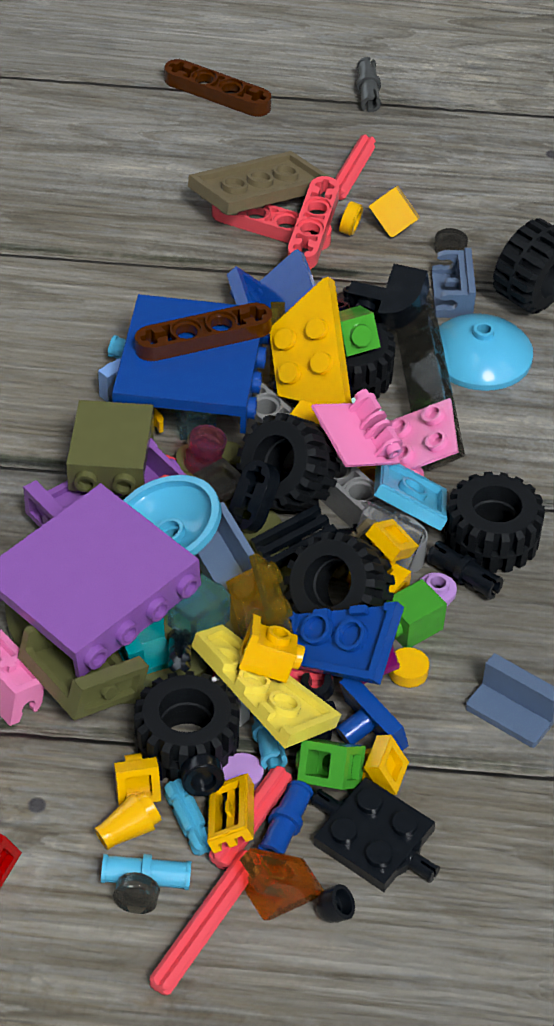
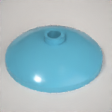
M473 313L452 318L436 328L429 341L428 354L434 369L448 381L473 390L489 391L512 386L527 375L533 361V347L526 334L513 323L489 314Z
M171 475L155 479L140 486L123 500L194 556L213 538L219 527L222 515L221 503L215 490L206 481L189 475Z

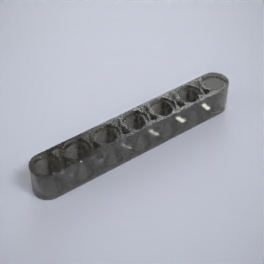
M429 291L420 315L407 326L396 329L411 413L448 398L452 400L459 453L425 465L431 471L464 457L465 451L436 309Z

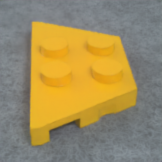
M325 277L275 322L269 333L277 396L284 400L298 403L302 399L313 404L352 403L335 281Z

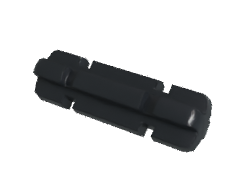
M173 629L169 633L168 667L173 672L178 669L187 672L191 668V633L187 629H184L182 632Z

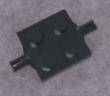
M366 777L348 797L340 802L324 792L323 789H318L317 794L314 793L310 803L329 815L328 821L314 836L315 847L382 892H385L397 876L409 869L425 878L429 883L434 880V877L436 878L440 866L435 865L420 855L423 844L435 831V822Z

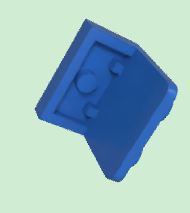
M298 249L288 255L260 281L237 266L227 274L231 287L230 294L235 300L236 305L256 302L267 305L272 310V325L316 285L306 257Z

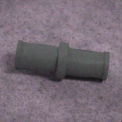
M364 57L357 63L359 74L357 90L361 94L362 109L365 111L367 108V112H374L381 106L379 98L381 80L377 76L376 61L372 59L370 62V57Z

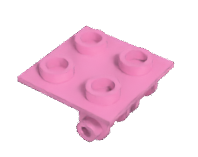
M367 389L360 390L354 396L356 399L354 403L312 404L311 408L318 418L321 428L327 434L336 450L338 458L345 467L397 465L400 463L397 456L403 451L401 448L403 442L392 427L390 420L386 419L385 411H379L381 406L374 393H369Z
M450 398L390 421L398 437L403 442L401 446L403 451L397 456L400 461L399 464L423 477L424 471L422 466L459 453L452 400Z

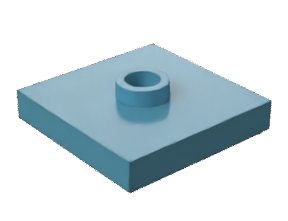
M401 464L379 465L375 467V497L440 531L448 520L446 488Z

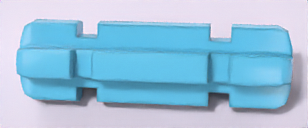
M181 778L169 781L164 787V795L169 805L174 807L172 811L184 836L189 838L188 844L192 852L197 856L210 852L211 848L207 843L208 827H205L206 821L194 797L184 790Z

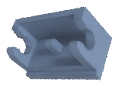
M464 248V250H442L438 252L437 259H448L452 263L450 265L440 264L432 266L431 275L435 318H455L465 314H473L476 287L471 248Z

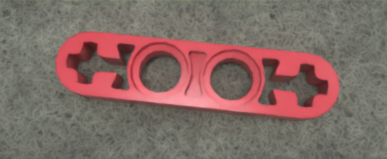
M329 176L316 177L311 181L288 244V255L296 249L301 252L303 248L308 249L304 255L310 269L314 268L318 263L339 200V183L336 179ZM323 192H326L325 198L320 196ZM320 210L324 211L325 213L313 214L310 211ZM305 231H314V232H317L318 234H315V235H306V234H303L302 232H305Z
M272 204L265 205V207L260 209L253 208L241 211L237 215L223 214L217 207L212 205V217L216 221L285 243H289L299 216L298 212ZM250 215H261V216H263V218H257V219H255V218H250L249 216H250ZM280 224H291V225H293V227H291V228H284V227H280L279 225H280ZM331 225L329 227L322 250L327 249L330 246L332 233ZM305 231V232H302L303 234H306V235H315V234H318L317 232H314V231Z

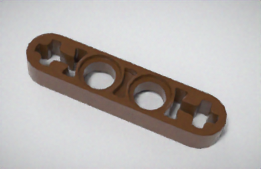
M170 60L164 66L165 83L173 88L250 116L261 117L271 111V93L264 88L186 60Z
M256 302L148 325L136 332L135 351L137 356L145 361H159L261 338L271 332L272 310L267 305ZM216 325H226L230 329L219 331L213 329V327ZM188 332L193 333L196 336L193 338L185 339L180 338L178 335L181 333Z

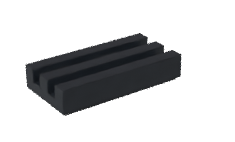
M316 504L252 538L251 542L252 548L273 573L288 565L290 560L295 561L298 557L295 551L299 546L308 547L307 539L313 536L321 538V533L331 532L336 534L338 531L334 524L330 525L329 518L325 514H321V509ZM319 529H322L321 531L315 533L314 535H312V536H310V537H308V538L302 540V538H304V537L310 535L311 533H313V532H315V531H317V530H319ZM289 546V548H287L286 550H284V551H282V552H280V553H278V554H276V555H274V556H272V557L270 556V555H272V554H274V553H276V552L282 550L283 548Z

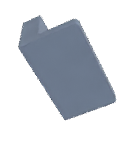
M220 502L222 515L216 533L209 543L195 555L199 559L200 570L218 600L252 587L260 565L257 556L224 502Z
M494 653L485 664L482 684L466 702V710L529 747L534 748L554 724V686Z

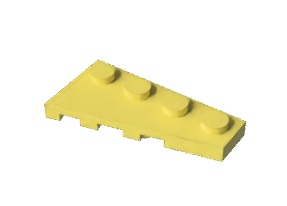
M223 624L195 634L191 647L284 749L337 727L342 714L290 675L287 683L239 669L240 647L243 640Z

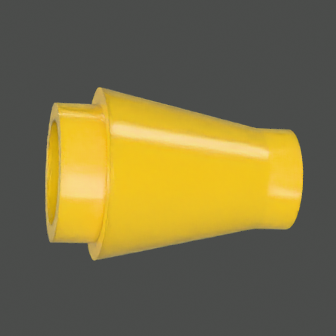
M143 791L136 796L130 794L100 825L94 828V831L103 846L109 850L115 845L154 831V825L162 819L152 800Z

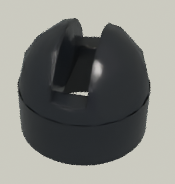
M338 884L329 887L318 896L319 902L316 909L323 920L329 923H339L353 917L355 901L352 893L345 885Z

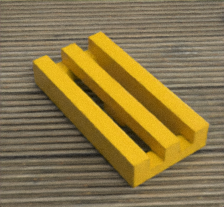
M248 773L224 781L218 791L209 795L207 843L213 853L222 851V843L224 842L228 844L229 848L237 846L238 837L242 836L245 842L254 839V783ZM227 792V801L225 802V812H226V814H227L226 829H223V830H222V823H223V794H222V793ZM238 801H239V818H238Z

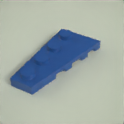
M386 602L384 606L368 607L364 604L350 606L349 609L331 611L328 608L313 609L312 613L296 614L294 611L258 615L261 616V624L281 626L292 634L298 635L297 644L305 646L304 657L299 669L380 685L404 606L399 602ZM253 615L247 616L240 637L242 640H244Z

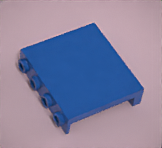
M138 294L112 391L113 402L151 404L157 408L239 416L240 433L246 434L248 419L255 420L257 397H253V393L260 394L262 372H258V368L265 369L267 347H263V344L269 345L270 334L257 339L159 361H145L139 358L135 351V334L140 328L239 305ZM216 325L213 327V329L225 331L230 329V327L226 325ZM187 332L181 333L178 336L180 338L188 339L193 338L196 335Z

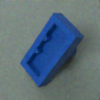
M344 678L339 682L345 702L355 711L353 715L335 728L344 743L355 745L373 731L376 735H392L402 751L409 746L404 727L361 681Z

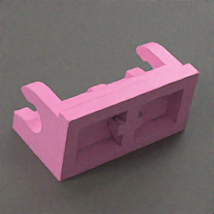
M0 630V716L9 726L20 722L23 714L22 709L28 702L33 712L38 711L42 704L45 688L18 659L20 648Z

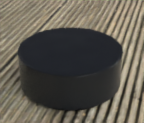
M209 754L190 757L182 764L180 769L182 786L187 793L193 796H208L218 791L225 780L220 760Z

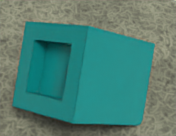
M164 618L153 622L145 628L132 643L126 646L123 645L118 649L121 660L126 661L140 656L149 665L147 674L169 668V644L165 638Z

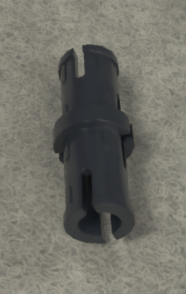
M441 541L436 542L435 547L432 546L428 552V563L450 574L457 584H466L485 595L488 599L495 598V594L491 592L492 590L498 594L503 586L504 580L501 576L477 564V559L473 556H464Z

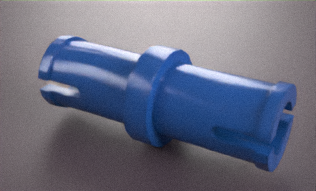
M299 780L291 781L287 785V790L279 806L273 808L268 817L270 825L257 847V853L263 860L269 863L278 864L280 861H283L284 854L292 837L298 835L303 826L302 816L314 795L312 788L305 782Z

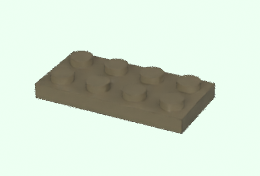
M288 151L190 174L188 187L200 195L202 199L217 207L223 214L237 215L241 211L253 208L260 209L265 207V205L288 202L293 198L306 196L313 179L328 175L294 152Z

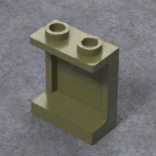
M79 400L66 463L68 489L70 491L89 492L101 483L114 494L129 495L144 485L150 438H154L155 432L154 405Z
M32 625L24 629L18 653V659L74 721L140 697L149 665L140 656L122 661L113 653L98 669L91 670L84 676L76 677L73 660Z

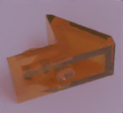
M250 848L240 859L249 874V883L245 888V892L265 921L274 919L317 899L319 894L324 891L303 858Z

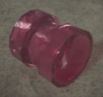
M207 424L193 428L189 437V447L184 457V465L190 473L200 477H211L220 470L222 454L227 443L226 435L221 429Z

